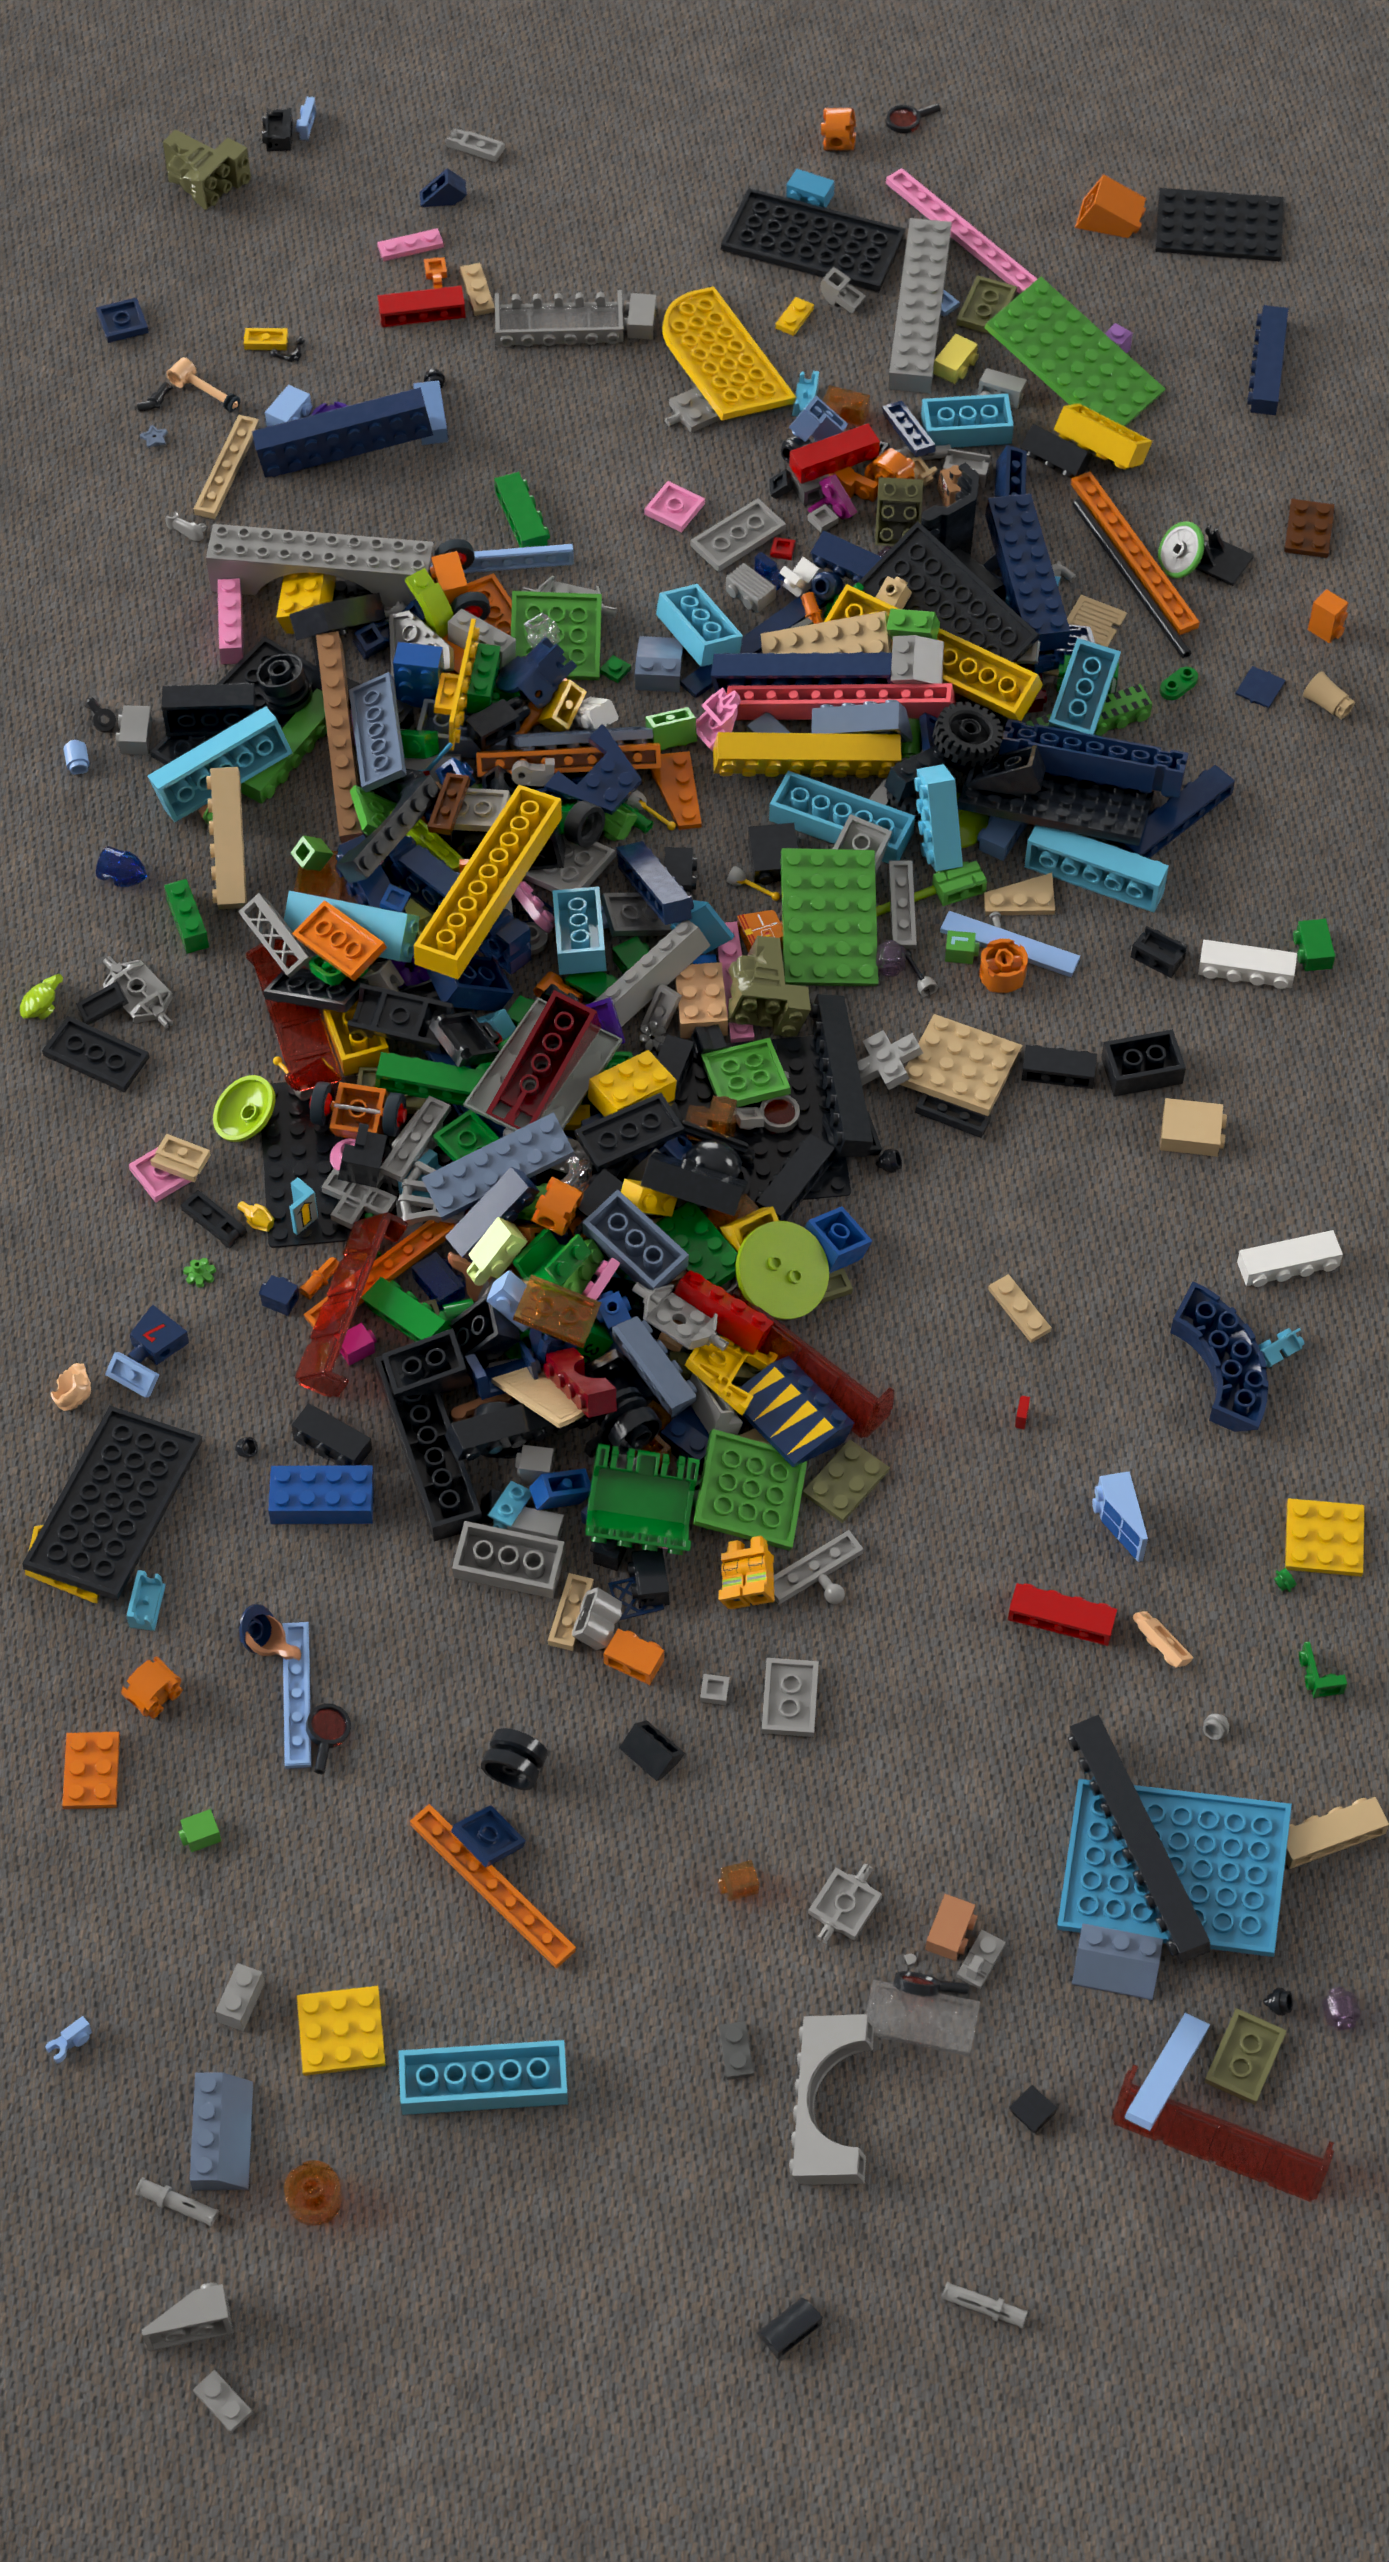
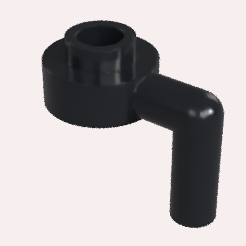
M89 697L85 702V707L91 709L94 713V727L101 732L112 730L116 724L115 714L109 709H101L93 697ZM107 716L109 722L106 724L102 723L101 717Z

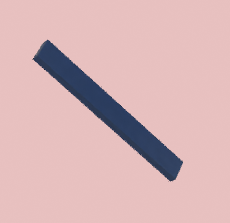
M811 588L805 593L812 592ZM801 596L744 635L740 654H759L762 651L760 634L789 629L806 619ZM816 598L819 609L823 608L826 605V601ZM712 664L698 668L681 680V686L694 698L699 697L713 687L711 679Z

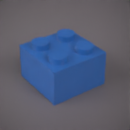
M843 1206L808 1220L804 1227L821 1244L827 1257L829 1274L862 1259L872 1243L870 1237Z

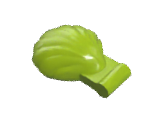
M56 974L44 979L43 983L35 985L25 994L20 1004V1015L24 1019L39 1017L40 1020H43L54 1011L55 1007L52 1005L56 994L54 990L63 981L62 975Z

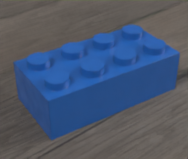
M373 1465L271 1466L268 1508L270 1523L373 1524L375 1480Z

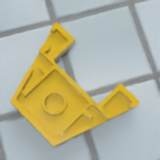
M722 1336L719 1337L729 1342L724 1351L712 1343L709 1346L704 1345L694 1348L685 1366L742 1416L754 1396L732 1384L736 1374L744 1362L762 1371L768 1365L775 1362L778 1357L773 1352H769L768 1355L757 1351L751 1354Z

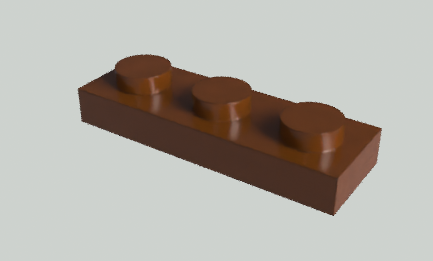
M446 774L427 826L429 832L445 835L452 834L470 784L468 775Z

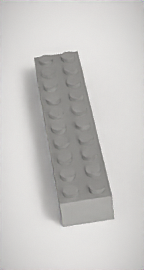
M910 218L888 389L931 393L952 222Z

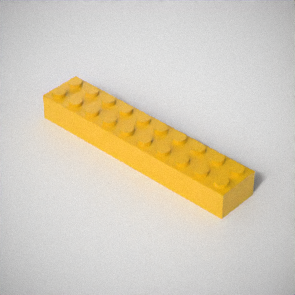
M846 584L824 622L882 611L888 612L889 616L890 609L899 608ZM939 628L937 640L944 642L942 683H952L955 693L1009 719L1022 721L1043 686L1038 674Z
M518 785L413 945L415 965L455 979L460 978L562 819L561 798Z

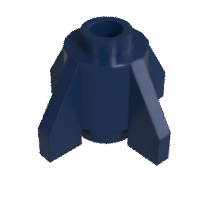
M534 1324L531 1326L529 1336L535 1359H538L540 1366L543 1368L544 1364H546V1353L572 1347L576 1350L578 1348V1343L569 1339L564 1340L566 1327L563 1325L557 1330H547L545 1334H543L544 1328Z

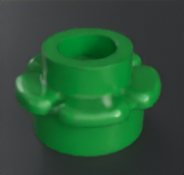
M1286 1568L1280 1572L1276 1571L1275 1583L1281 1591L1287 1589L1288 1592H1291V1589L1297 1585L1292 1575Z

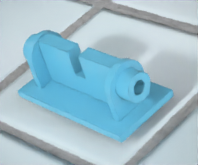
M1287 1328L1277 1334L1278 1340L1273 1343L1268 1339L1258 1345L1265 1357L1266 1367L1270 1368L1284 1359L1279 1350L1282 1349L1284 1355L1288 1357L1302 1349V1346L1305 1344L1304 1340L1296 1335V1332L1301 1330L1300 1328L1294 1331Z
M510 1481L488 1514L489 1517L494 1519L493 1527L507 1529V1526H512L532 1496L529 1489Z

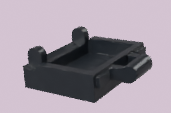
M471 1011L448 1015L442 1014L437 1019L433 1018L429 1026L458 1067L493 1062L500 1052L496 1046L500 1039L499 1035L490 1023H479Z

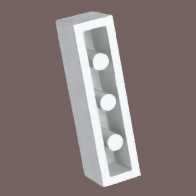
M1203 939L1198 975H1204L1209 979L1216 977L1225 978L1231 982L1246 981L1251 982L1253 985H1274L1279 989L1292 988L1297 953Z
M1331 1230L1240 1250L1237 1263L1246 1286L1254 1285L1255 1287H1260L1273 1280L1283 1282L1296 1275L1306 1277L1319 1270L1326 1272L1335 1270L1340 1266L1343 1254L1335 1233Z

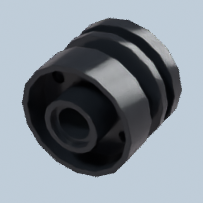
M292 654L275 655L265 660L259 666L256 674L267 706L273 713L279 715L293 714L299 712L310 703L313 696L312 688L306 677L302 661L297 656Z
M627 1387L616 1392L617 1411L594 1416L595 1422L608 1435L611 1444L619 1447L618 1450L621 1455H626L629 1448L635 1449V1452L642 1449L658 1435L662 1428L661 1420L653 1409L647 1407V1401L635 1387Z

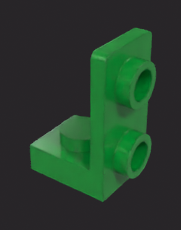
M1304 1642L1302 1651L1299 1652V1662L1301 1667H1305L1307 1675H1305L1306 1689L1312 1691L1313 1698L1344 1694L1347 1686L1345 1674H1327L1319 1678L1310 1642Z

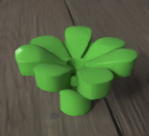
M202 1258L200 1261L192 1260L190 1262L191 1267L187 1266L184 1268V1275H188L186 1278L188 1284L196 1282L197 1287H203L204 1281L208 1283L214 1281V1277L211 1274L216 1272V1268L214 1265H209L207 1258Z

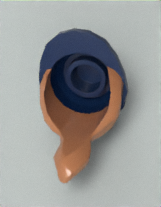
M253 1604L247 1607L240 1620L239 1640L249 1652L262 1656L277 1654L286 1660L301 1659L300 1649L297 1646L286 1643L285 1631L269 1609L261 1604Z

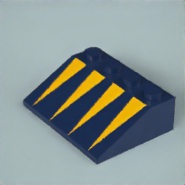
M789 1356L771 1363L739 1387L754 1396L743 1416L792 1467L844 1443L854 1425V1422Z

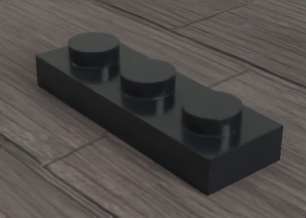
M923 1093L915 1109L916 1114L982 1138L991 1121V1115L986 1116Z

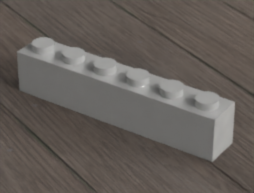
M689 920L682 921L612 986L608 987L594 1002L612 997L622 1027L653 999L659 985L664 984L667 986L711 945L698 926Z

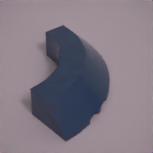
M1193 1281L1173 1318L1170 1333L1193 1347L1210 1370L1215 1387V1401L1211 1409L1209 1421L1234 1432L1258 1430L1264 1416L1269 1387L1263 1352L1260 1351L1253 1331L1236 1314L1237 1311L1222 1302L1220 1296Z

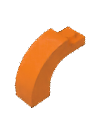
M851 467L829 474V476L836 474L850 499L854 494H857L863 500L868 499L872 502L878 497V482L856 473Z

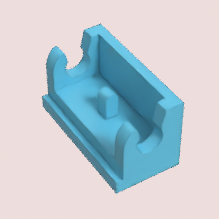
M804 371L800 373L792 416L797 417L815 395L817 396L819 371H813L812 379H806Z
M137 1570L127 1612L130 1628L155 1631L166 1586L159 1574H155V1578L152 1579L147 1577L145 1571Z

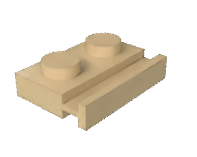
M166 1134L155 1152L156 1155L150 1162L151 1166L195 1183L197 1175L201 1173L211 1154L210 1150Z

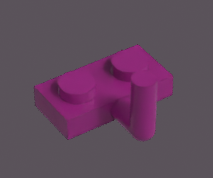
M836 474L825 477L819 482L825 497L808 508V512L811 513L824 504L826 506L832 504L835 514L841 519L852 517L857 513Z

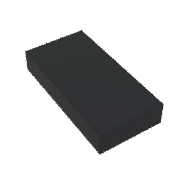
M116 981L76 1003V1006L85 1024L89 1025L127 1005L129 1002L120 984Z

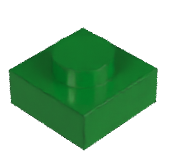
M612 655L600 668V674L618 684L631 670V665Z

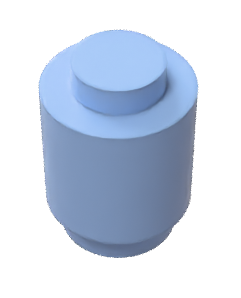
M79 740L69 741L63 748L67 769L73 775L86 773L90 765L86 744Z

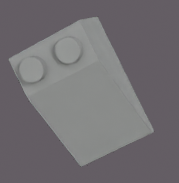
M850 814L833 849L875 850L876 877L892 831Z
M207 2283L202 2285L201 2289L192 2291L142 2329V2336L148 2351L233 2333L228 2299L223 2284Z

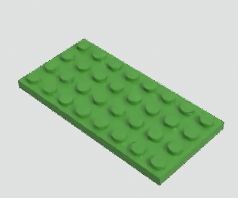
M1039 277L991 318L984 327L1069 405L1080 403L1123 426L1128 425L1165 391V388L1042 277Z

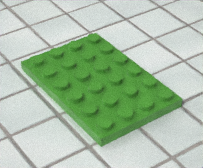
M782 848L781 888L785 984L878 986L875 850Z

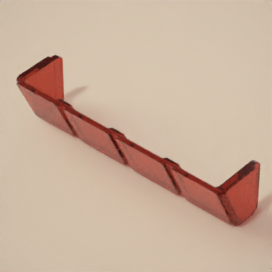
M275 939L274 950H283V939ZM262 943L246 952V958L255 967L263 992L283 970ZM287 955L286 965L292 966L299 959L295 955ZM265 999L288 1073L285 1074L286 1082L295 1091H303L314 1088L318 1082L332 1084L341 1081L342 1076L321 1018L320 1009Z
M386 1212L361 1219L354 1223L343 1251L344 1258L338 1264L327 1292L328 1299L322 1305L310 1336L312 1341L307 1345L295 1375V1379L300 1386L330 1398L332 1396L338 1397L347 1386L349 1380L333 1373L332 1370L383 1238L397 1242L408 1227V1223L402 1218Z
M740 1288L733 1292V1297L744 1301L746 1305L757 1312L765 1314L767 1318L774 1322L764 1344L757 1352L766 1355L769 1352L776 1353L778 1355L776 1361L789 1356L854 1422L851 1431L860 1438H868L891 1415L895 1391L893 1388L889 1387L879 1398L762 1308L749 1302L743 1296Z
M1133 2064L1132 2069L1127 2071L1111 2118L1114 2121V2125L1154 2141L1157 2139L1162 2140L1163 2144L1208 2162L1210 2159L1216 2162L1215 2165L1258 2182L1263 2180L1268 2182V2186L1311 2202L1313 2199H1317L1335 2151L1332 2150L1333 2142L1329 2141L1323 2157L1319 2158L1172 2099H1168L1151 2130H1147L1125 2119L1127 2110L1141 2088L1133 2084L1138 2066Z

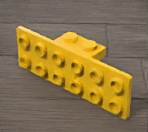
M471 618L460 674L441 672L434 704V713L450 715L449 743L453 744L449 749L450 751H454L455 743L460 742L461 729L458 728H460V725L463 726L465 712L462 711L464 708H467L466 693L469 688L470 676L475 661L473 659L476 656L478 647L476 641L479 640L480 628L476 627V619Z

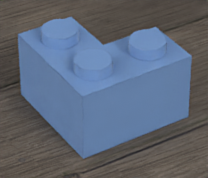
M815 395L789 428L797 438L803 439L806 442L810 436H813L815 442L842 433L848 423Z

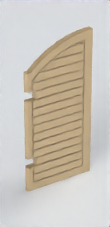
M1081 595L1067 620L1070 625L1091 627L1095 643L1108 647L1117 632L1116 629L1111 628L1112 625L1120 627L1127 613ZM1048 650L1045 655L1052 654L1051 650ZM1059 669L1047 671L1044 673L1058 676Z
M527 1367L491 1378L494 1385L558 1428L566 1426L584 1415L583 1411L579 1410L576 1404L568 1399L546 1377L543 1367H541V1373L538 1374L539 1379H533Z

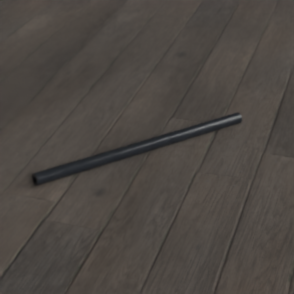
M1082 499L1075 500L1073 507L1179 655L1182 659L1190 656L1191 650Z

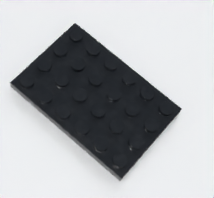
M1159 188L1155 252L1281 262L1284 197Z

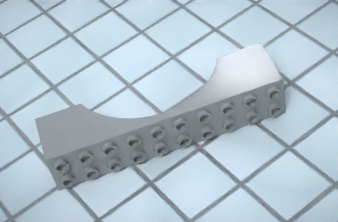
M213 524L206 555L211 592H218V579L240 578L242 594L256 595L265 584L281 576L307 572L322 573L350 580L373 594L380 593L382 603L385 606L394 607L398 601L399 605L403 601L405 606H408L416 598L405 583V579L423 568L430 575L429 567L433 566L431 557H434V542Z

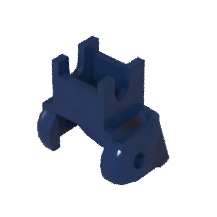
M545 636L527 656L522 658L517 656L499 670L496 686L505 693L520 691V697L524 700L529 699L539 710L550 703L553 693L559 688L558 685L577 665L570 660L564 666L563 663L567 660L563 655L564 651L557 643L554 645ZM537 690L541 691V695L539 697H535V692Z

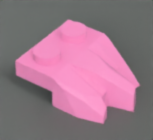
M721 688L701 705L706 711L696 720V732L712 751L717 733L732 732L738 714L737 707L741 702L740 696L735 690L727 695L724 688Z

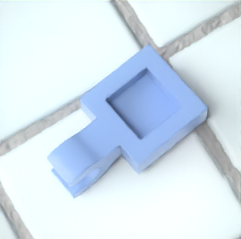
M83 2016L60 2032V2037L48 2042L45 2048L48 2053L55 2048L60 2049V2052L53 2058L56 2063L62 2062L66 2058L68 2048L71 2049L73 2046L79 2047L88 2041L89 2035L92 2033L89 2023Z

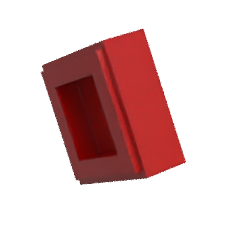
M774 537L770 557L792 560L796 540Z
M1021 1396L1015 1422V1427L1019 1429H1025L1030 1397Z

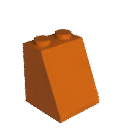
M1103 174L1083 199L1075 228L1129 238L1132 233L1136 234L1141 227L1140 219L1146 210L1144 207L1146 198Z

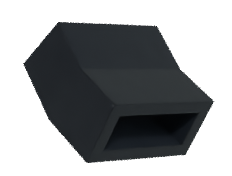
M719 1024L708 1027H695L691 1039L694 1042L699 1059H701V1054L727 1048Z
M1031 2085L1009 2107V2110L1036 2134L1055 2115L1057 2107Z

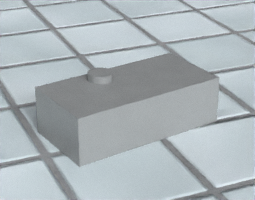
M464 1521L452 1566L454 1578L554 1599L566 1555L565 1542Z

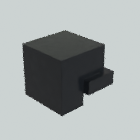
M359 1123L355 1146L348 1144L344 1146L338 1180L376 1188L387 1135L368 1132L369 1125Z

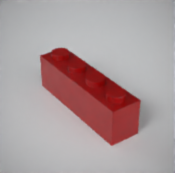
M462 286L377 295L382 328L466 318Z
M865 424L791 450L789 466L801 484L813 481L816 478L878 457L880 440L870 425Z
M692 1270L680 1279L675 1289V1295L710 1318H713L714 1314L717 1313L716 1332L751 1354H754L764 1344L774 1324L765 1314L757 1312L746 1305L744 1301L733 1297L725 1292L722 1287L714 1285L701 1274L695 1273Z
M1016 1583L1009 1608L1008 1620L1108 1646L1117 1609L1112 1608L1106 1603L1096 1604L1082 1597H1069L1055 1590L1046 1591L1038 1589L1031 1584Z

